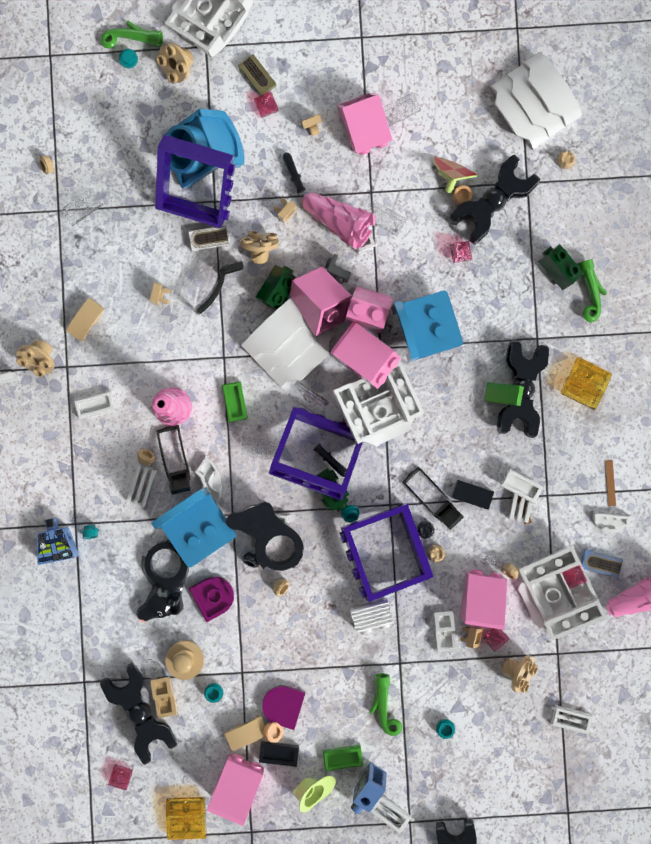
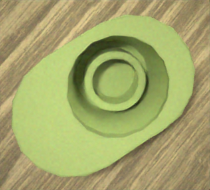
M325 776L320 780L305 778L293 790V795L300 802L299 810L301 812L309 811L315 804L331 793L336 784L334 776Z

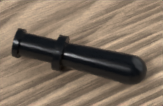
M285 152L282 158L291 175L290 180L294 182L297 193L304 192L306 188L302 184L301 174L297 172L292 155Z
M319 443L313 451H316L323 458V461H326L341 477H344L347 469L331 456V452L328 453Z

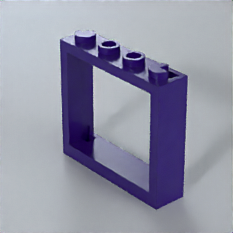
M164 135L157 150L155 209L221 228L224 221H228L230 211L227 208L230 206L232 199L229 192H231L234 180H231L236 167L233 164L234 155ZM171 154L224 169L219 210L169 195Z
M293 407L271 463L269 474L342 501L363 442L355 445L342 485L282 464L279 460L295 420L355 441L350 428L342 422L326 419L321 414L315 415L304 408Z
M408 504L398 505L340 527V539L342 543H346L348 548L345 551L347 558L354 565V569H352L355 580L359 579L361 585L359 592L362 598H365L368 602L434 577ZM399 514L421 574L372 593L350 531Z

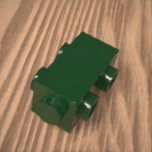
M560 244L554 248L552 246L548 247L542 253L543 257L538 261L562 290L573 285L584 274L579 265Z
M275 265L257 293L256 298L268 307L277 310L284 304L289 295L292 280L297 278L292 274L294 271L285 265L283 268Z
M328 468L316 475L334 483H337L339 479L333 469L329 471ZM346 490L342 501L322 494L324 498L321 499L326 509L331 508L332 511L336 509L339 512L347 506L346 502L349 501L347 498L349 493Z

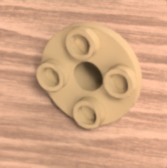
M170 42L160 48L156 61L161 66L170 83H181L189 76L190 66L193 64V55L188 49L181 48L177 44Z
M249 231L247 236L241 238L240 246L245 250L251 251V261L253 263L264 264L269 261V251L279 246V240L276 233L259 234L258 231Z
M42 340L34 341L31 345H22L16 353V363L26 367L38 377L50 374L55 366L50 356L52 347Z
M191 640L176 642L167 651L165 657L166 668L177 679L188 680L194 678L199 674L204 665L203 652Z
M530 655L525 656L520 662L513 658H508L502 667V673L512 679L511 688L516 693H526L530 686L529 681L531 677L538 671V665L535 664L534 657Z

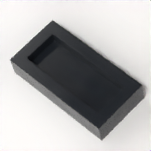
M457 480L451 498L489 510L494 491Z
M261 741L259 763L297 767L299 745Z

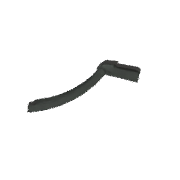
M242 261L221 267L220 279L214 292L196 310V314L200 315L217 298L223 286L225 275L244 269Z
M179 425L167 426L156 430L163 465L170 482L171 494L191 491L189 481L191 480L190 470ZM177 429L186 470L168 473L159 433Z
M420 467L409 473L402 482L430 513L441 523L443 522L449 530L464 518L454 507L452 501ZM418 471H421L448 500L435 513L406 484Z

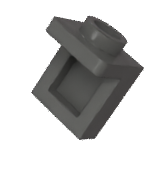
M334 254L332 258H328L325 268L338 283H348L351 272L335 266L338 255Z

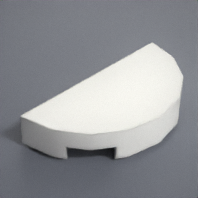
M592 512V520L600 530L608 533L620 532L630 523L631 519L629 515Z

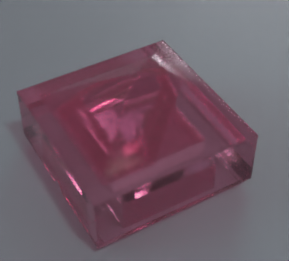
M271 91L254 98L261 118L279 111Z
M469 241L450 244L453 263L473 260Z
M580 565L562 572L569 589L588 582Z
M491 628L482 636L494 652L510 640L502 629Z
M115 764L108 785L127 790L133 769Z

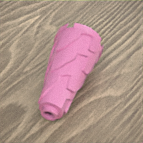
M314 192L305 194L302 199L303 208L354 249L356 247L358 249L361 248L371 235L372 231L369 230V226L375 225L376 217L374 214Z
M170 387L159 391L154 396L152 411L161 423L176 426L184 423L189 418L192 411V403L186 392Z
M651 576L609 599L608 604L605 605L609 615L619 617L651 611Z

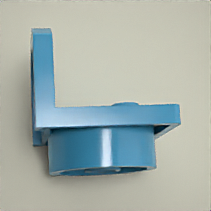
M198 109L164 134L234 155L233 164L236 165L235 168L244 165V150L241 139L225 111ZM171 154L170 169L176 173L181 188L191 187L218 169L215 166Z
M443 290L402 303L401 300L393 302L391 310L393 315L397 314L408 348V354L406 355L408 363L463 345V339L447 291Z
M206 487L200 489L151 523L155 530L160 527L162 528L187 567H193L237 535L235 530L227 526V518Z

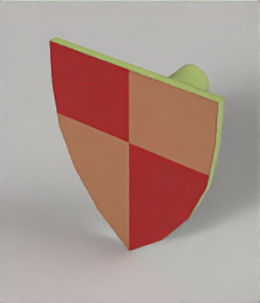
M434 156V164L439 170L438 174L448 180L445 188L447 193H452L457 180L477 177V174L460 164Z

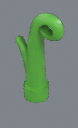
M126 21V24L131 29H109L100 38V43L104 48L114 47L117 37L148 43L155 47H161L163 43L162 31L145 30L130 21Z
M589 259L577 264L584 272L583 278L592 305L584 308L583 317L588 322H595L601 314L599 291L603 295H606L607 292L595 274L593 259ZM590 310L593 311L592 316L589 314Z
M385 673L376 674L375 696L369 713L373 714L377 708L382 730L390 736H397L402 731V723L397 719L387 721L390 675ZM394 724L397 728L391 729L389 726Z

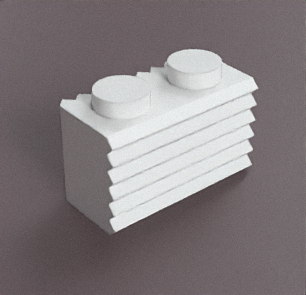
M387 598L350 607L356 633L360 632L361 635L372 632V629L376 627L386 629L390 627L391 623H394Z

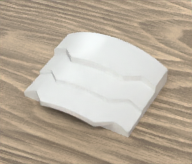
M178 0L171 7L172 13L165 22V25L213 57L229 43L239 30L254 0Z
M540 52L490 87L496 95V108L503 115L515 136L526 139L532 150L582 116L580 107L566 81L554 65Z
M291 297L268 317L241 346L282 387L288 381H302L329 355V342L336 335L331 330L315 336Z
M401 361L389 373L386 381L378 389L365 380L360 379L331 392L338 410H341L345 422L351 430L356 444L364 441L372 446H378L408 432L413 419L424 414Z
M573 545L519 568L522 580L518 590L534 624L547 629L552 641L607 618Z

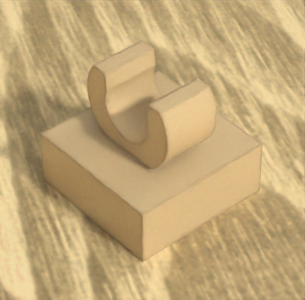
M320 114L300 121L302 129L309 128L311 136H315L320 133L317 124L322 122Z
M281 198L280 202L284 204V207L279 209L274 205L273 208L278 213L279 220L285 224L297 211V206L291 200L287 204V201Z
M154 283L150 302L159 306L161 302L169 304L170 301L165 300L163 296L165 293L172 294V291L167 288L164 289L162 284Z
M478 626L462 627V630L467 631L468 637H460V640L466 642L467 647H480L484 628Z

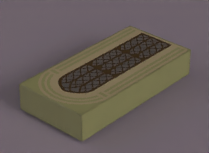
M254 54L238 65L239 69L261 97L277 86L276 82Z

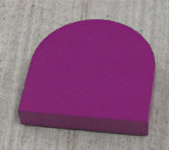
M209 577L189 588L206 623L228 611L234 601L233 587L222 577Z
M279 685L270 689L265 694L262 703L263 713L267 720L277 722L282 727L295 730L306 691L285 685Z

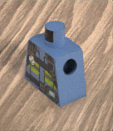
M57 518L45 520L47 531L37 533L38 565L79 556L69 527L58 528Z
M371 762L354 789L351 809L357 814H360L363 809L370 812L386 791L387 772Z

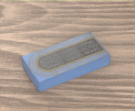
M585 549L581 561L584 570L619 578L623 559Z

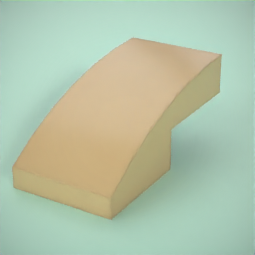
M88 298L76 313L66 331L79 341H84L92 326L97 324L105 308L93 299Z
M170 677L150 680L157 719L177 715L176 700Z
M257 716L243 725L239 724L224 732L223 734L230 750H237L263 738L265 724L262 717Z

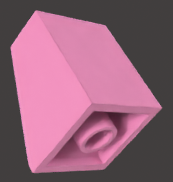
M371 92L336 105L353 152L363 155L369 153L370 148L376 146L377 148L387 146L389 141H392L379 94Z
M323 267L311 270L309 273L292 280L290 290L292 299L315 336L345 322L352 295Z
M356 286L345 322L352 324L354 321L365 329L381 334L393 297Z
M354 321L330 351L347 369L377 389L386 381L389 373L397 367L401 359L393 349Z
M472 569L471 572L466 571L459 615L461 620L469 625L504 630L507 579L502 577L501 573L491 572L490 575L483 574L482 570Z
M229 753L211 795L207 811L244 826L263 777L264 768L262 765L255 761H246L239 754L232 755Z

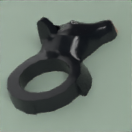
M263 500L258 504L250 505L239 512L228 515L226 524L230 529L240 530L256 539L255 557L263 570L265 567H268L272 570L284 571L298 565L303 557V542L294 529L275 515L269 502ZM279 535L291 538L295 544L292 556L281 562L270 559L266 554L268 542L273 537Z
M166 540L152 547L146 557L142 556V571L152 585V590L145 603L138 608L136 613L137 618L142 622H147L154 618L178 615L184 609L182 590L189 573V567L182 560L170 540ZM170 549L176 552L181 561L178 574L170 578H163L156 574L153 570L152 559L157 551Z

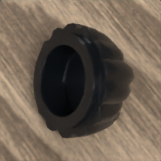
M422 521L417 526V531L421 538L429 539L435 533V528L431 522Z
M247 552L242 557L243 563L247 566L259 567L255 554Z

